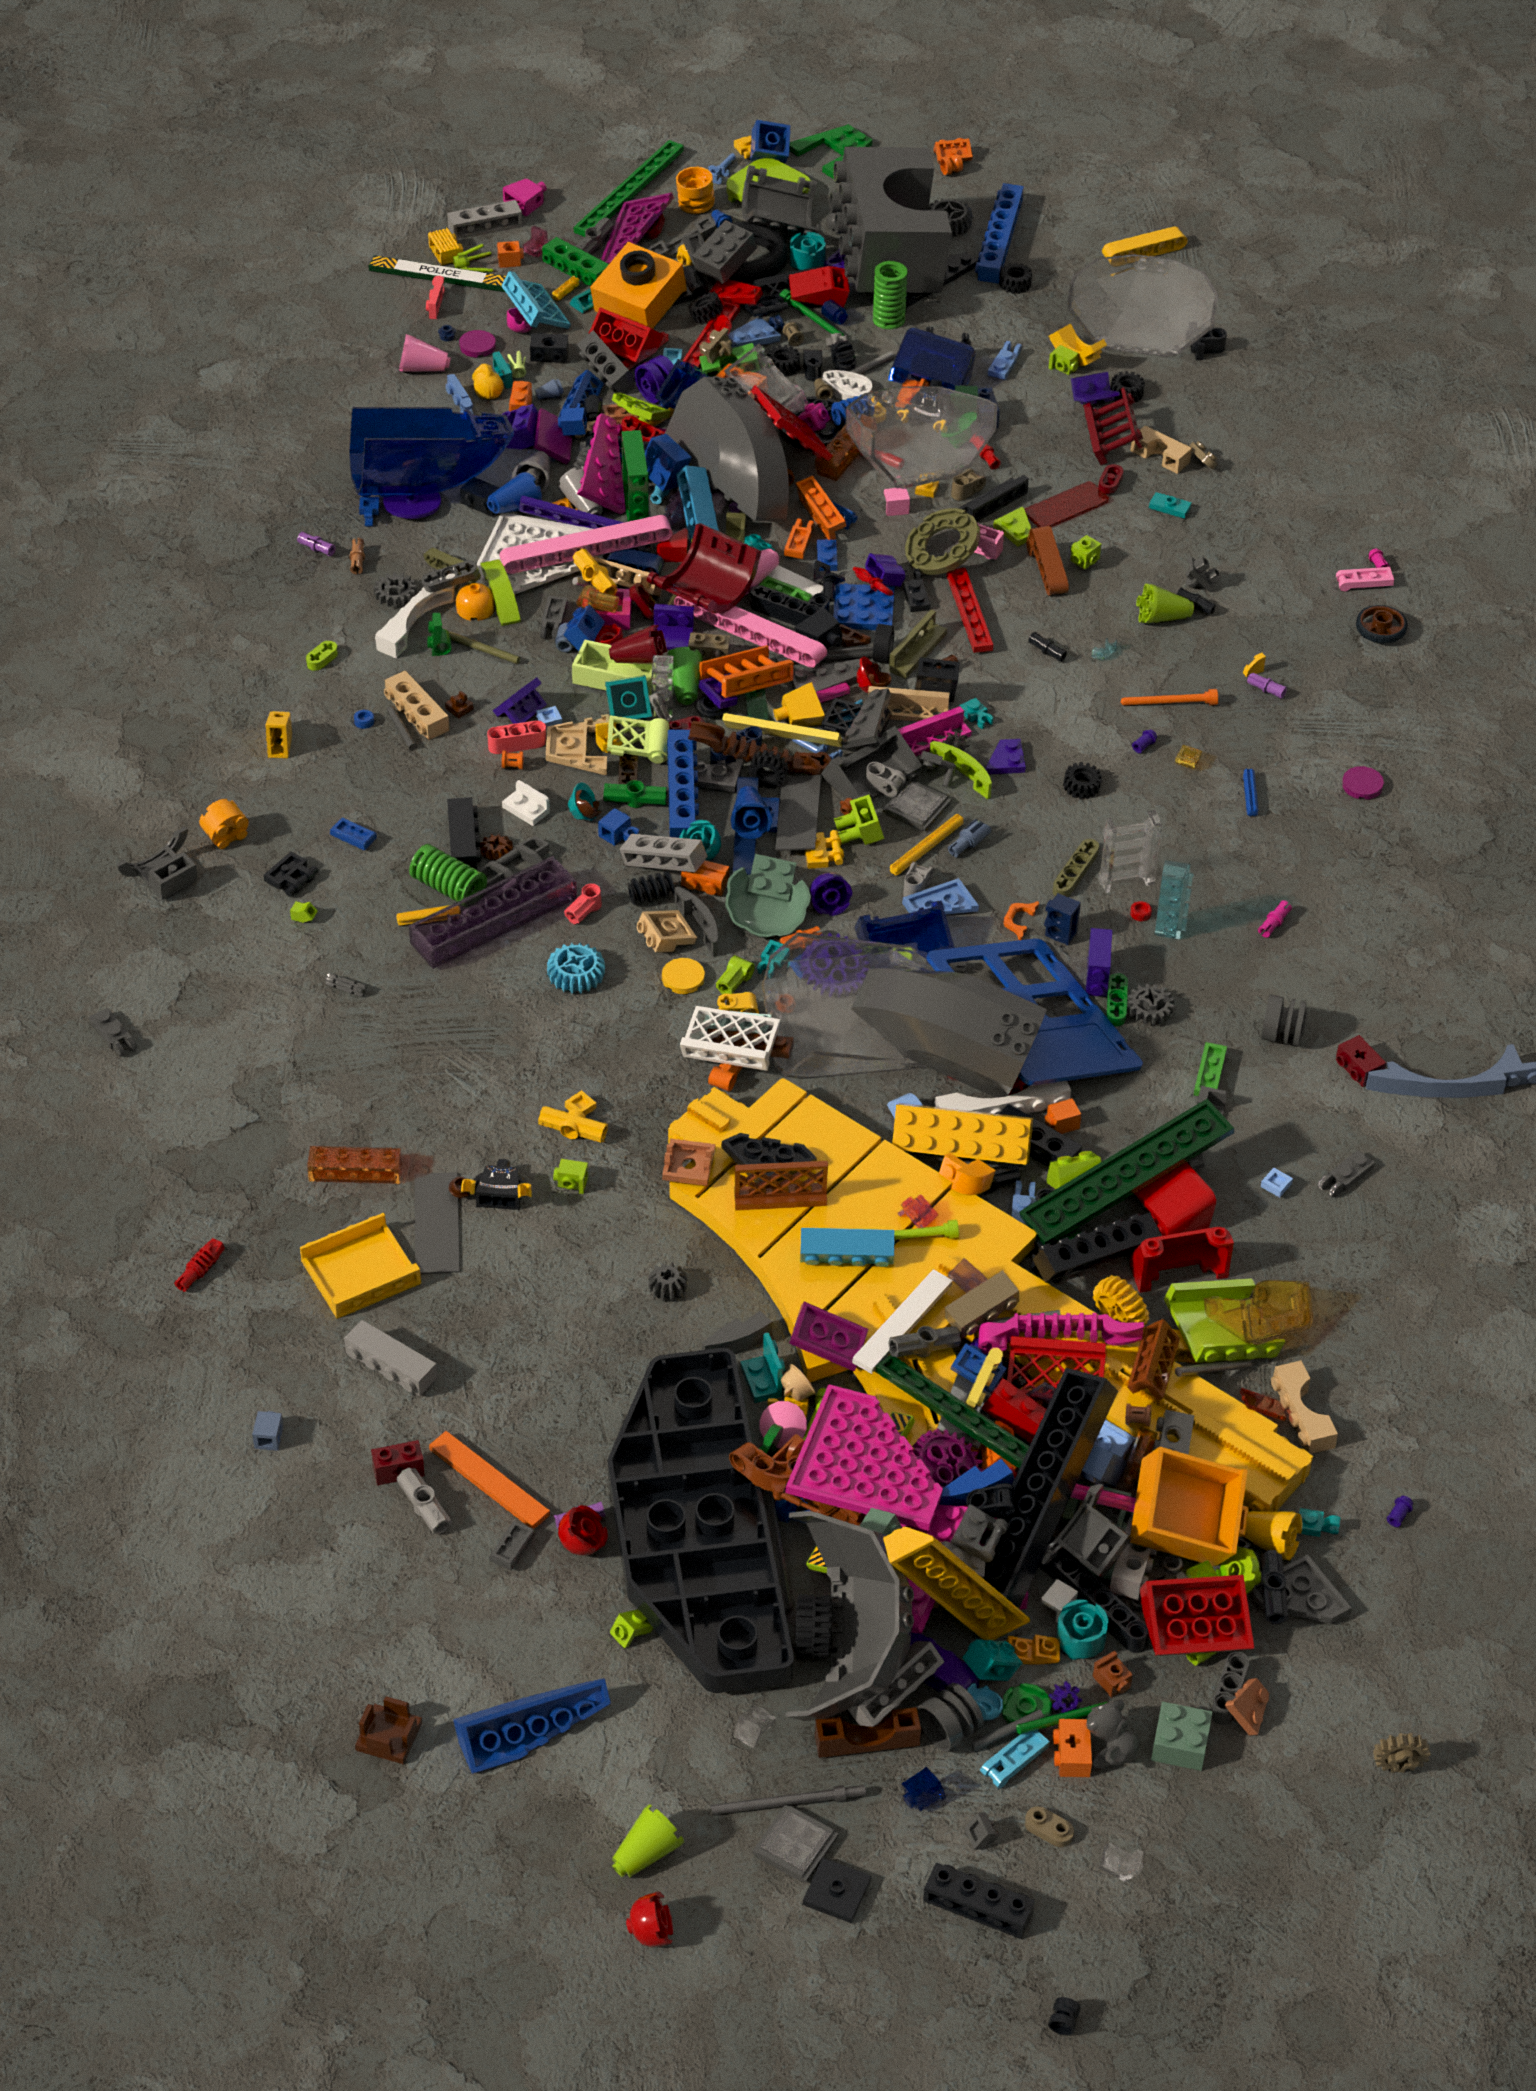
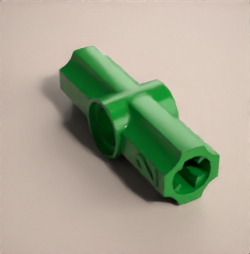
M638 780L629 781L626 785L604 783L603 801L626 802L632 808H639L644 803L666 805L667 787L644 786Z

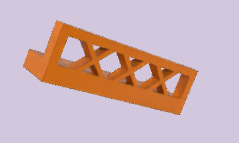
M813 475L797 482L796 487L801 503L826 538L836 540L835 531L846 527V521Z

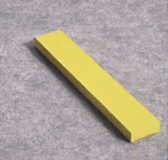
M725 713L722 718L727 728L743 730L756 726L762 730V734L842 747L841 741L843 739L837 732Z

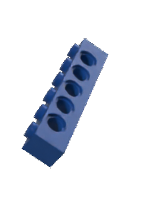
M668 730L669 834L670 837L679 838L684 829L687 831L691 827L689 824L698 821L695 820V816H699V803H695V799H698V787H694V783H698V770H694V767H697V754H693V750H697V741L688 739L690 730Z

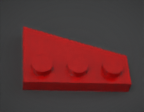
M730 279L724 284L717 281L710 290L711 293H717L721 302L727 301L734 304H756L763 295L761 287Z

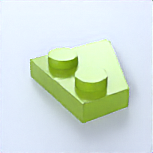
M1023 507L993 522V527L1000 530V532L1003 531L1004 536L1017 547L1027 542L1031 526Z

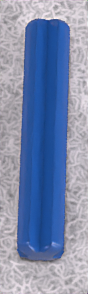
M1246 768L1243 774L1246 810L1248 816L1255 817L1258 815L1255 771L1252 768Z

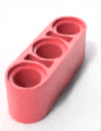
M530 721L492 727L487 732L488 750L493 754H502L503 750L509 753L541 748L546 744V725L542 721Z

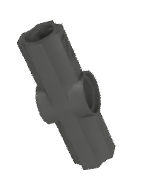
M608 218L600 219L594 227L586 229L585 237L576 247L590 255L593 251L600 250L602 248V241L611 233L614 224Z
M922 1326L916 1333L890 1337L888 1344L892 1357L897 1358L915 1354L918 1357L926 1358L931 1355L932 1351L959 1347L961 1340L957 1327L950 1326L933 1329L929 1326Z

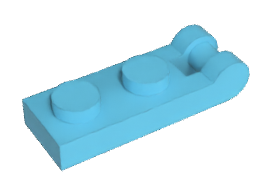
M1038 1730L1021 1734L985 1762L980 1772L984 1776L992 1778L993 1784L1000 1789L1006 1785L1010 1778L1049 1747L1050 1741ZM999 1765L1004 1768L1001 1772L996 1769Z

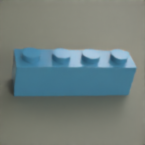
M686 465L677 474V480L691 543L696 524L701 523L719 531V528L717 526L716 512L713 506L706 468Z
M801 1228L800 1262H805L808 1265L828 1263L838 1266L842 1263H852L854 1266L875 1264L879 1267H886L894 1263V1230Z

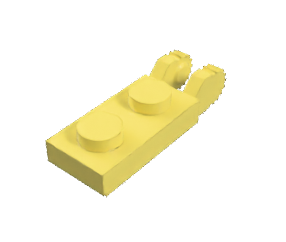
M997 1347L991 1349L986 1356L965 1404L973 1409L976 1405L981 1406L986 1396V1393L982 1391L985 1386H990L995 1375L992 1372L996 1371L1003 1358V1352Z

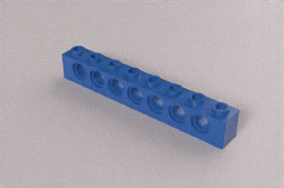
M1003 183L1001 190L997 192V200L994 202V210H992L991 220L988 222V231L985 232V239L982 243L978 262L976 263L975 273H978V281L999 283L1000 271L1005 264L1022 205L1024 186Z

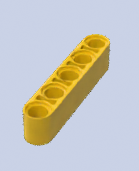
M1175 226L1110 242L1103 247L1102 254L1112 266H1118L1183 249L1188 239Z

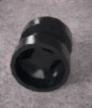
M1059 1997L1055 1999L1053 2006L1054 2014L1050 2016L1048 2026L1057 2034L1072 2035L1076 2027L1075 2019L1079 2017L1081 2006L1073 1999Z

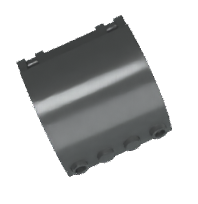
M748 166L742 196V216L745 221L807 235V232L818 234L821 231L822 224H817L815 227H812L811 210L817 181H807L805 178L799 177L797 183L766 176L767 169H756L755 166ZM753 176H758V182L752 181ZM804 187L808 188V194L802 193Z

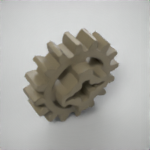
M1399 1733L1398 1737L1389 1735V1738L1386 1740H1380L1381 1744H1375V1750H1373L1377 1767H1382L1383 1771L1391 1769V1773H1405L1406 1769L1414 1771L1417 1766L1423 1767V1762H1428L1429 1756H1431L1427 1739H1422L1421 1735L1413 1737V1733Z

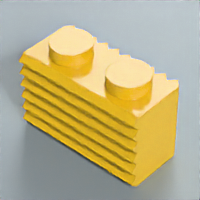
M448 228L428 233L429 247L441 266L454 263L453 256L463 252L462 244L457 243L456 235L454 233L451 234Z

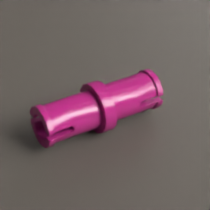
M1281 901L1274 911L1269 912L1265 922L1258 928L1259 934L1266 930L1261 936L1268 938L1276 927L1281 926L1285 916L1292 910L1291 905H1288L1286 909L1284 908L1288 904L1287 901Z

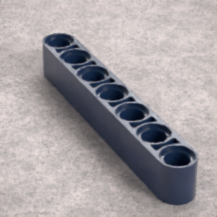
M738 777L737 794L745 786H752L758 791V777ZM736 831L733 873L744 867L747 875H750L755 857L756 838H742Z

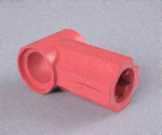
M586 884L582 888V894L564 911L569 922L579 924L590 912L601 908L600 887L596 884Z

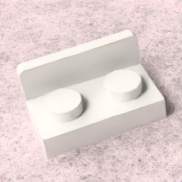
M520 780L516 782V791L502 801V808L532 826L550 813L549 798Z

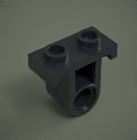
M1191 323L1190 331L1187 332V340L1191 342V353H1194L1196 360H1203L1204 354H1217L1225 350L1226 330L1217 327L1199 328L1198 323Z

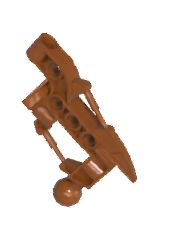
M797 1433L773 1457H770L750 1442L745 1443L729 1454L732 1466L754 1485L764 1490L772 1491L775 1500L785 1499L799 1507L802 1506L810 1511L857 1526L861 1524L866 1514L806 1498L800 1499L786 1493V1485L805 1442Z

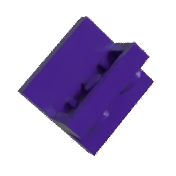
M536 677L492 711L497 717L505 713L513 724L526 722L536 714L537 710H541L547 705L535 689L542 683Z

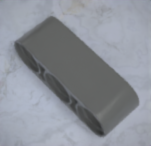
M1232 1652L1227 1657L1213 1699L1212 1720L1219 1725H1227L1232 1722L1234 1717L1225 1707L1227 1701L1236 1698L1235 1693L1243 1688L1247 1678L1249 1658L1242 1652Z

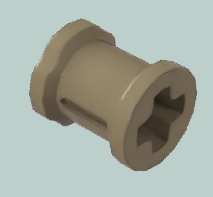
M789 322L783 327V334L788 337V341L792 346H798L804 341V335L798 330L799 327L795 322Z

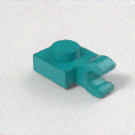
M1300 1508L1299 1514L1302 1516L1301 1534L1320 1537L1321 1531L1330 1534L1339 1533L1341 1517L1331 1515L1323 1518V1511Z

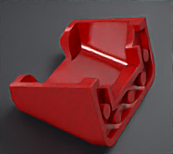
M1187 1162L1135 1193L1137 1198L1156 1218L1155 1223L1162 1236L1210 1227L1216 1206L1215 1194Z
M1212 1227L1145 1239L1131 1254L1129 1262L1139 1293L1151 1291L1152 1281L1159 1280L1158 1271L1200 1264L1203 1273L1210 1270L1216 1274L1217 1280L1228 1278L1234 1241L1230 1232L1223 1227Z

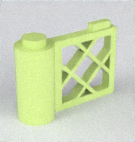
M610 715L607 751L619 756L630 754L648 757L650 761L656 764L665 762L668 759L667 736L669 722L662 718L644 721ZM613 723L621 724L624 729L618 731L613 726ZM636 726L644 727L645 731L638 734L633 728ZM628 731L634 736L630 741L623 736ZM619 738L624 744L621 746L612 745V741ZM639 741L644 746V749L635 748L632 744Z

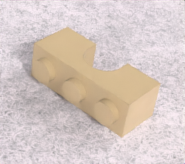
M1143 426L1140 429L1143 435L1141 440L1143 448L1139 449L1135 441L1131 442V452L1145 459L1152 454L1163 455L1162 467L1176 474L1190 463L1191 447L1147 426Z

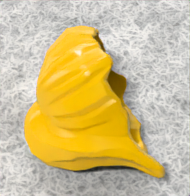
M481 364L472 374L474 391L478 397L491 400L496 399L503 392V381L497 373L493 372L491 365Z

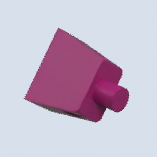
M523 179L503 187V202L516 200L522 215L526 217L543 204V192L547 190L544 182L535 184L529 179Z

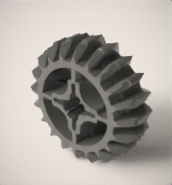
M949 198L948 200L941 199V201L935 200V203H930L928 211L947 212L952 235L955 237L957 234L963 235V232H968V229L971 228L973 215L968 204H963L962 201H956V199L950 200Z

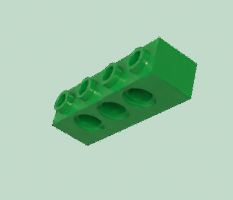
M558 237L542 246L543 262L571 277L579 278V281L590 287L609 265Z

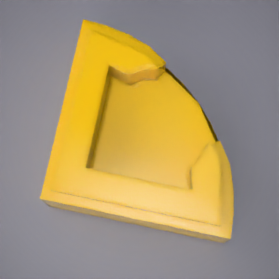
M1263 653L1254 656V660L1249 666H1245L1243 674L1248 677L1250 673L1258 674L1264 672L1266 656Z

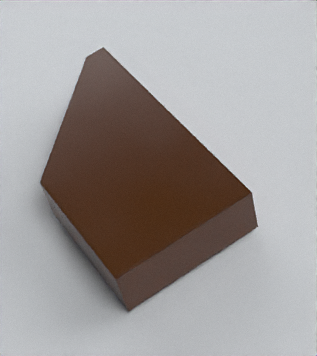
M840 624L843 635L842 646L850 647L871 643L870 636Z

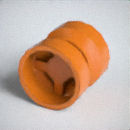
M959 154L952 155L951 158L944 157L940 159L942 173L949 175L953 171L960 172L963 170V161Z

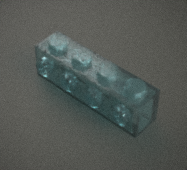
M1165 860L1155 936L1180 939L1181 931H1186L1187 918H1183V916H1188L1189 904L1185 902L1190 901L1191 888H1187L1192 886L1194 873H1189L1191 864Z

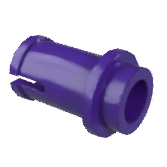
M1151 729L1143 731L1142 736L1132 743L1133 750L1141 753L1150 744L1152 745L1156 742L1157 734Z
M1407 1496L1396 1498L1395 1506L1386 1518L1387 1522L1393 1527H1400L1407 1513L1413 1510V1501Z

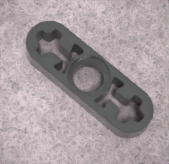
M468 560L425 574L422 577V584L427 592H436L475 579L479 575V570L474 561ZM448 574H455L452 579H446Z

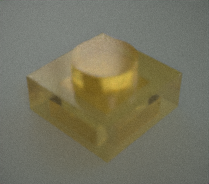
M1183 745L1176 756L1175 763L1195 769L1202 756V751Z

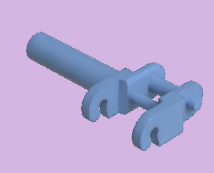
M731 153L718 166H709L708 169L712 173L713 183H722V178L718 179L717 175L729 176L730 171L727 170L725 172V169L736 159L735 154Z
M792 739L794 743L813 753L826 752L829 748V745L822 744L818 746L812 742ZM839 749V751L831 753L829 755L831 760L838 756L841 758L843 750Z

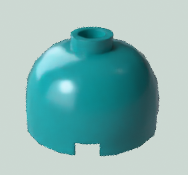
M707 820L692 822L689 824L691 827L687 831L684 829L679 838L702 840L708 856L705 860L711 861L720 851L721 836L716 827Z

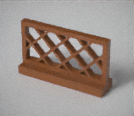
M828 1161L735 1165V1210L827 1206ZM815 1169H822L821 1171H819V1172L816 1173V1174H814V1173L811 1172L812 1170H815ZM789 1171H798L793 1175L788 1173ZM766 1172H775L771 1176L765 1174ZM740 1173H751V1175L745 1177ZM805 1175L808 1179L803 1182L800 1178ZM782 1176L786 1180L780 1183L777 1179ZM757 1178L763 1180L758 1184L753 1182Z

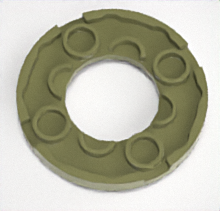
M958 508L943 509L926 516L923 519L924 522L917 529L914 527L905 545L906 557L914 569H919L921 573L930 575L951 572L967 561L977 549L980 540V528L975 518L966 513L965 510ZM955 529L960 532L959 544L952 547L950 553L947 554L946 552L943 556L936 557L927 553V543L938 531Z

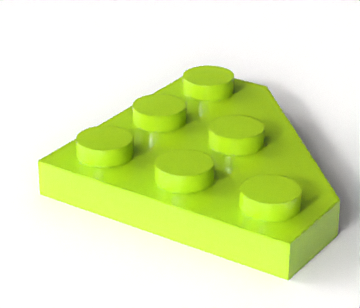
M621 392L613 394L612 401L617 403V406L626 409L630 414L639 416L638 419L641 421L655 422L656 420L661 421L664 418H669L671 410Z

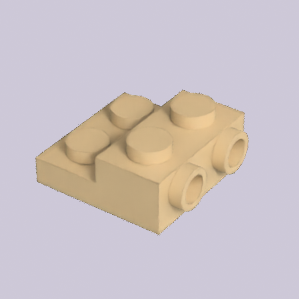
M679 910L644 911L637 922V931L644 934L647 946L652 947L655 952H674L676 945L695 944L697 940L696 935Z

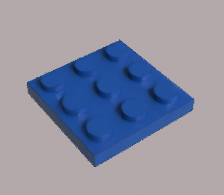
M838 583L835 588L833 617L839 624L857 630H876L878 624L892 625L895 586H886L893 591V595L888 596L879 590H872L871 585Z

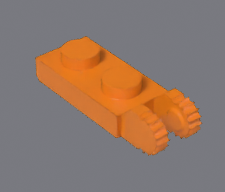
M797 518L786 543L784 556L803 559L812 535L814 521L809 520L807 527H802V519Z

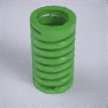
M885 261L878 264L875 268L873 322L883 329H896L905 322L907 268L899 262Z
M425 844L418 849L412 858L409 868L412 878L418 879L421 883H425V885L465 907L481 898L487 885V877L484 873L471 868L449 854H445V852L431 844Z

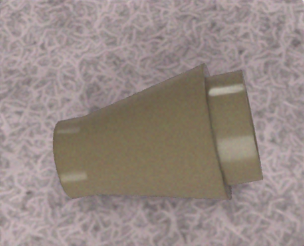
M822 378L816 379L814 386L817 399H824L826 401L828 398L831 399L833 396L832 387Z

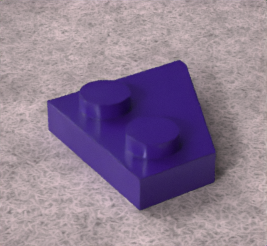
M1004 739L999 741L986 766L988 775L1025 773L1026 766L1021 739Z

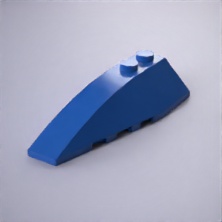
M602 1678L504 1703L453 1719L459 1745L473 1774L526 1756L529 1751L544 1745L552 1737L571 1728L570 1726L580 1720H585L611 1704L605 1679Z

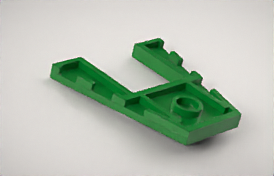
M848 124L792 141L789 145V151L799 157L824 143L842 155L822 166V172L834 179L835 161H843L844 147H871L872 139Z

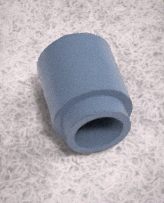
M567 623L559 626L555 639L557 649L562 652H569L574 647L563 635L567 629Z

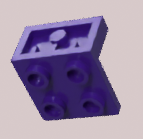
M1108 372L1071 378L1074 401H1080V404H1087L1089 402L1096 404L1097 400L1112 401L1115 400V396H1120V392L1111 391Z
M654 605V625H659L658 631L662 630L667 649L688 647L690 633H693L694 607Z

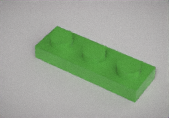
M1205 1042L1193 1096H1199L1201 1086L1218 1089L1227 1046Z

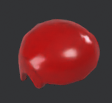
M615 623L612 626H603L594 642L612 645V643L623 639L621 627H618Z

